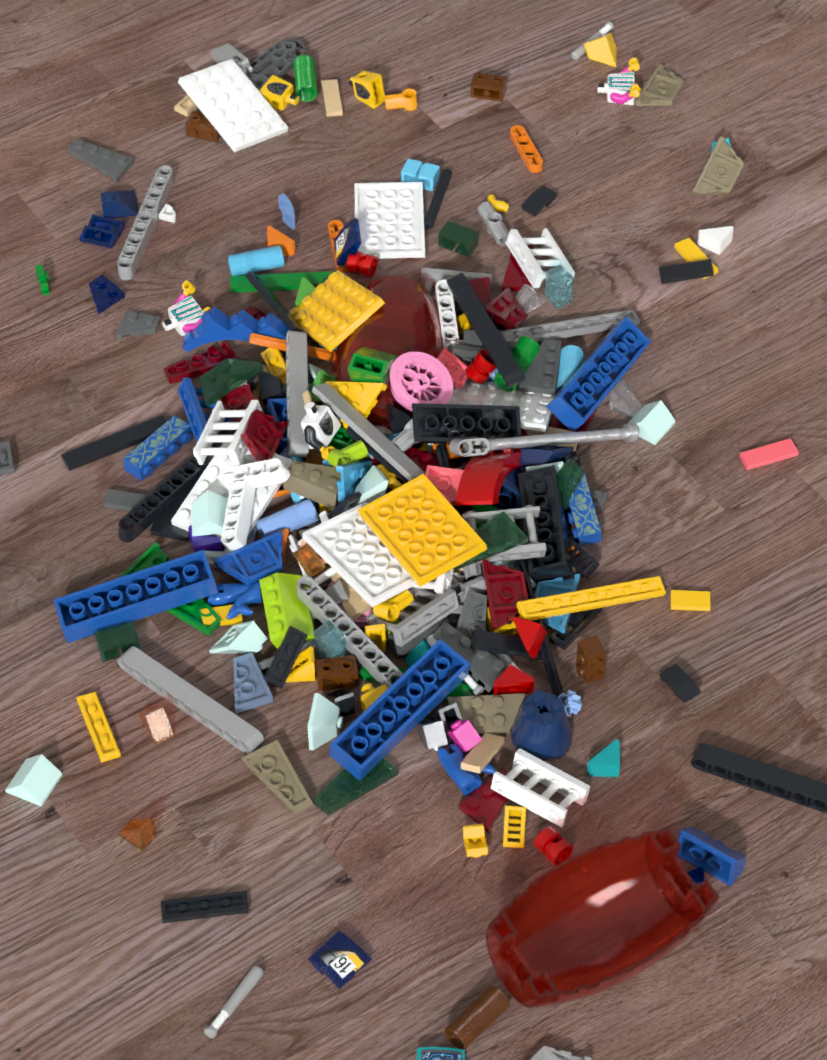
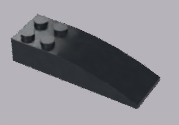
M412 404L415 442L449 445L454 438L476 436L496 439L521 436L520 406Z
M552 465L518 473L522 508L526 505L540 507L538 517H534L537 541L546 544L544 557L528 559L531 577L535 583L573 575L567 526L556 466ZM524 518L523 524L525 532V541L527 545L530 543L527 528L526 518Z

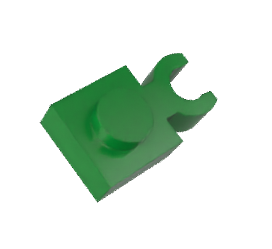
M42 264L35 265L42 295H49L48 272L43 270Z

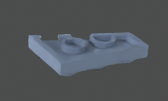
M253 653L233 658L235 714L273 702V696L266 681L263 680V674Z

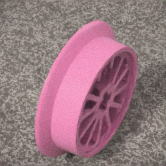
M408 352L399 356L391 366V392L395 400L403 408L412 412L413 403L448 404L453 394L452 378L446 367L435 357L422 352Z

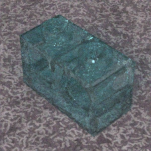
M561 265L546 271L545 298L557 309L571 303L573 276Z
M328 620L314 631L317 652L320 657L328 659L348 656L345 635L332 622Z

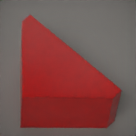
M518 617L513 618L527 652L532 659L535 658L546 635V630L539 623Z
M511 664L493 684V695L533 694L534 678Z

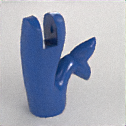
M254 582L249 585L245 583L216 584L218 593L208 596V604L211 606H222L235 602L230 608L226 619H233L239 614L251 615L254 612L247 605L263 603L260 582Z
M456 743L449 745L451 754H448L444 747L438 749L437 755L441 765L464 795L472 794L481 786L480 773L461 769V762L465 756L462 749ZM488 763L481 772L494 774L496 770Z

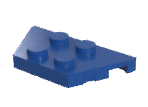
M276 532L215 558L214 565L246 585L282 571V532Z

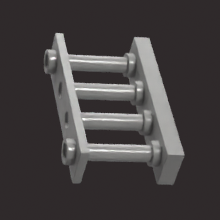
M422 268L421 285H425L423 295H416V310L437 312L435 296H430L432 286H436L439 280H448L462 272L468 281L489 277L491 292L492 274ZM453 298L455 313L463 314L458 302Z
M526 505L523 508L477 513L476 511H468L462 514V518L476 533V523L488 522L491 542L490 548L467 560V565L480 564L482 559L489 560L488 563L544 557L546 544L537 541L534 517L539 515L540 507ZM526 518L530 543L520 545L517 538L515 519ZM507 520L511 545L507 547L499 545L495 521Z
M409 588L408 590L413 595L414 601L400 611L398 618L403 621L395 625L388 620L375 616L373 612L366 617L368 626L385 624V629L393 632L396 645L402 647L459 608L454 590L449 589L443 594L437 595L430 592L429 589ZM425 599L431 600V602H429L426 605L421 604V602ZM412 608L418 610L412 615L404 612L409 611Z

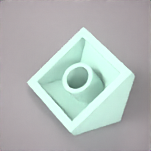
M662 400L645 404L627 424H636L639 432L638 437L656 445L675 424V419Z
M207 490L192 502V536L222 534L228 498Z
M42 754L27 758L5 791L42 807L62 777V772Z

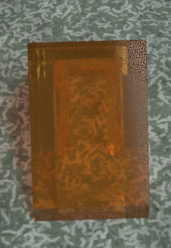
M308 543L292 553L309 577H313L326 567L323 558Z
M155 705L138 713L155 744L174 737L163 707Z
M152 817L131 819L118 835L144 851L156 838L154 820Z

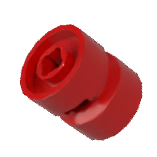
M352 250L347 260V271L354 274L360 272L361 276L372 278L377 269L378 257L371 254L364 255L363 252Z
M482 349L475 356L474 361L467 366L465 372L474 382L484 384L489 378L490 373H493L496 369V366L487 351Z
M548 826L537 835L533 845L543 855L546 854V858L554 866H559L570 857L574 846L565 838H561L562 835L553 826Z

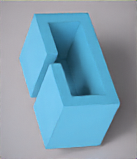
M407 159L401 170V182H422L424 190L434 191L440 179V166L429 163L423 165L421 161Z

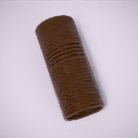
M489 986L445 1028L448 1040L456 1048L465 1050L510 1007L507 996L496 986Z

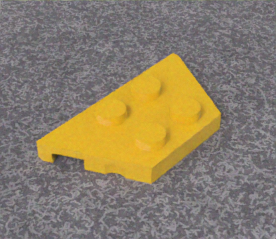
M325 381L366 419L371 409L378 402L376 398L381 390L385 391L387 385L384 383Z

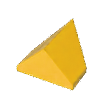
M612 33L584 43L588 59L616 67L617 47Z
M310 646L298 655L286 682L315 681L313 647Z

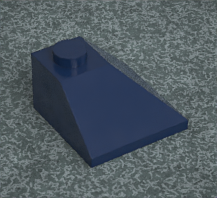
M134 190L100 193L104 220L138 215Z
M549 445L522 448L521 471L526 472V467L559 462L573 451V447Z

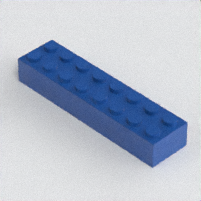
M625 316L611 329L546 407L570 431H575L585 423L651 343V340Z
M201 550L54 599L53 601L66 641L70 643L217 594L218 590L205 552Z
M439 639L330 744L329 756L360 781L468 676L471 664Z

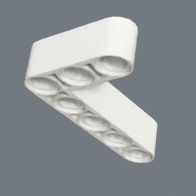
M442 279L436 283L435 299L442 350L445 347L451 351L453 344L464 345V340H459L453 294L446 280Z
M274 458L243 464L236 467L233 471L221 536L222 543L231 552L246 546L256 488L279 484L288 480L290 471L280 459Z

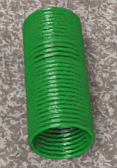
M301 55L294 60L296 95L299 96V100L310 102L317 96L315 64L312 57Z
M522 336L512 349L511 353L523 374H525L540 351V346L532 338ZM499 372L494 377L496 385L504 391L512 392L518 385L516 384L508 388Z

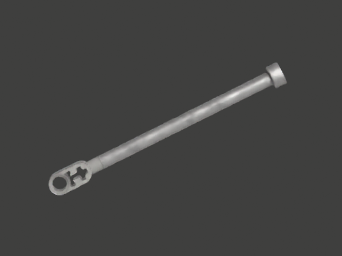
M633 423L624 424L622 428L496 439L476 436L454 438L450 442L449 449L454 455L466 457L485 455L490 450L620 439L628 443L636 442L639 432L636 424ZM462 443V444H463V449L460 451V450H459V447H460V444Z

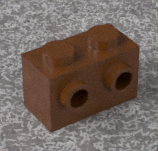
M475 72L471 82V98L503 102L507 88V77Z
M191 112L185 123L186 136L218 142L221 135L206 116L201 112Z
M597 636L578 641L576 670L579 677H583L586 684L604 678L606 652Z
M355 655L315 660L319 691L359 686Z

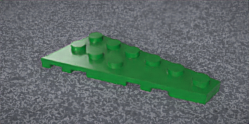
M155 542L120 577L170 561L169 556L163 553L158 543ZM203 599L166 610L209 637L221 626V618ZM207 608L211 613L204 615L200 610ZM213 615L216 618L211 625H203L202 616L209 617Z

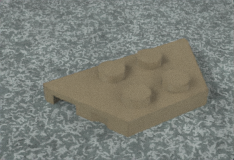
M659 63L636 99L635 106L672 105L684 86V80L675 76L672 71L667 72L664 70V65Z
M720 136L692 191L694 195H729L745 164L740 157L736 156L735 151L726 144L722 136Z
M525 693L447 697V704L456 702L462 720H469L479 736H483L485 733L509 735L522 703H524Z

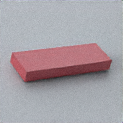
M790 438L741 452L739 458L746 470L798 456L799 451Z

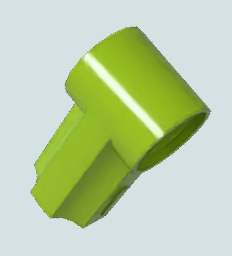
M359 440L341 450H332L328 454L327 459L329 464L336 468L337 465L356 462L366 457L368 450L364 443Z

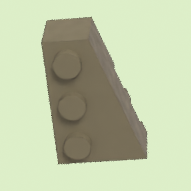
M298 461L292 462L288 468L290 476L284 482V489L331 509H334L340 503L338 502L337 481L341 480V472H336L335 467Z

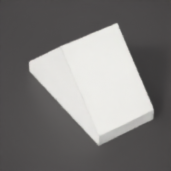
M733 226L699 230L698 245L720 255L732 242Z

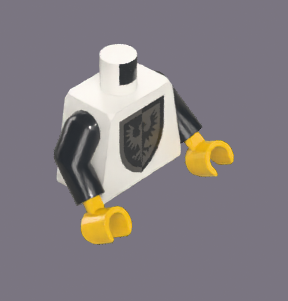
M309 402L304 406L307 414L301 421L305 441L310 449H315L318 452L321 451L322 458L328 460V454L335 448L327 446L340 428V421L343 422V426L348 429L349 425L333 412L330 407L315 405L314 402Z

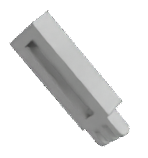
M229 43L211 51L213 60L217 64L233 59L245 75L247 71H253L248 58Z

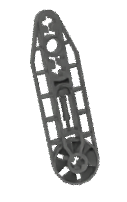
M283 39L277 42L250 63L253 71H247L246 76L259 91L272 75L282 78L294 68V60L298 56L306 55L304 44L296 39ZM297 51H303L300 55H297Z

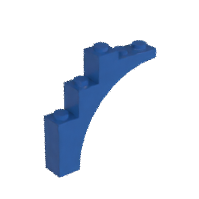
M213 307L203 313L201 317L202 322L195 329L184 335L182 349L189 352L198 346L221 340L249 341L251 333L286 340L287 331L290 329L272 313L258 321L244 310L232 315L230 318L216 307Z

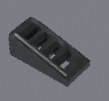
M356 492L343 499L329 513V518L331 519L356 507L361 493Z
M571 540L569 548L575 547L570 554L571 559L578 551L581 552L574 560H571V564L588 579L600 564L576 542ZM583 555H584L585 558L582 560V562H581L579 565H577L576 563H577V562L583 557ZM590 560L591 562L582 569L583 565Z

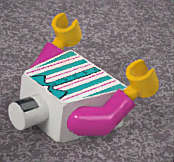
M632 58L629 61V67L627 66L619 73L609 74L607 83H598L597 93H607V101L611 103L634 105V97H638L641 90L638 84H634V72H632V70H639L638 60Z
M185 281L182 284V288L185 291L181 292L175 303L168 309L169 319L162 322L165 331L175 328L181 336L195 329L202 322L201 317L203 313L211 309L206 307L202 310L193 297L188 296V294L195 292V286L189 281Z

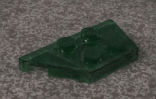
M226 358L200 376L199 381L207 406H211L263 369L262 363Z

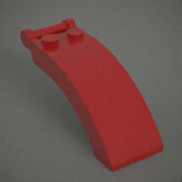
M516 448V450H490L485 455L472 457L460 479L455 501L456 506L498 503L505 477L512 469L520 467L522 448Z

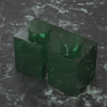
M447 221L438 233V246L452 251L459 243L455 252L469 257L479 244V232Z
M133 622L123 623L94 632L96 646L102 662L119 658L117 650L119 647L122 654L131 646L140 650L139 638Z

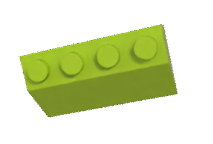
M274 573L259 580L270 640L277 649L289 626L308 635L304 643L316 639L311 611L297 596V581L300 577H303L302 575Z

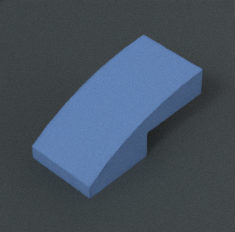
M283 193L278 196L279 209L282 211L283 221L294 230V208L288 197Z

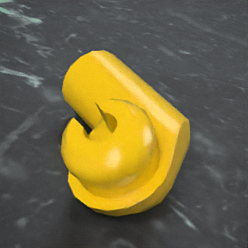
M495 195L487 197L488 203L493 205L496 212L508 211L509 205L507 203L496 200Z

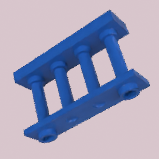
M184 377L179 386L178 393L196 442H198L211 414L204 413L202 408L214 409L217 403L200 401L197 395L214 397L227 392L228 389L224 381L219 382L216 390L195 388L191 378ZM225 418L224 422H231V420ZM229 430V431H231L233 434H235L237 430Z

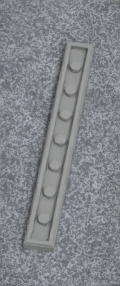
M626 310L500 331V335L507 347H512L516 345L522 336L530 337L536 342H542L543 339H560L608 331L625 316L636 326L639 325L640 320L634 310Z
M324 383L313 387L312 392L321 401L330 407L333 412L407 480L411 481L423 473L425 475L421 468L329 384Z

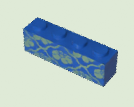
M174 415L123 458L125 471L140 481L150 476L157 467L163 465L170 456L191 440V426Z
M580 468L562 472L559 486L560 491L565 493L563 497L565 508L569 507L570 512L567 515L569 523L574 525V529H572L574 540H578L580 546L602 542L601 529L584 469Z

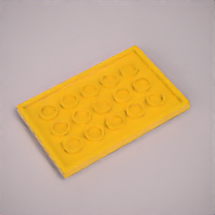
M337 270L331 273L323 284H319L314 292L303 298L302 304L292 308L289 312L309 337L331 352L385 303L379 296Z
M424 473L358 509V515L419 587L487 550L485 542Z

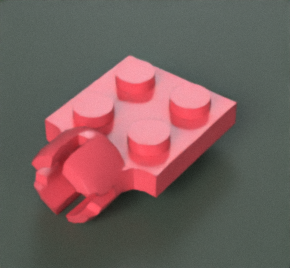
M444 347L436 359L448 370L452 378L453 387L460 390L468 379V375L465 372L467 365Z
M427 465L425 476L452 506L456 505L457 490L464 470Z

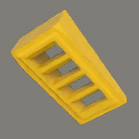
M385 624L365 626L367 637L382 652H385Z
M505 806L503 847L524 849L526 807ZM509 816L521 817V820L509 819ZM508 823L520 824V827L508 826ZM508 831H520V834H508ZM508 838H517V839H520V842H507V841H508Z

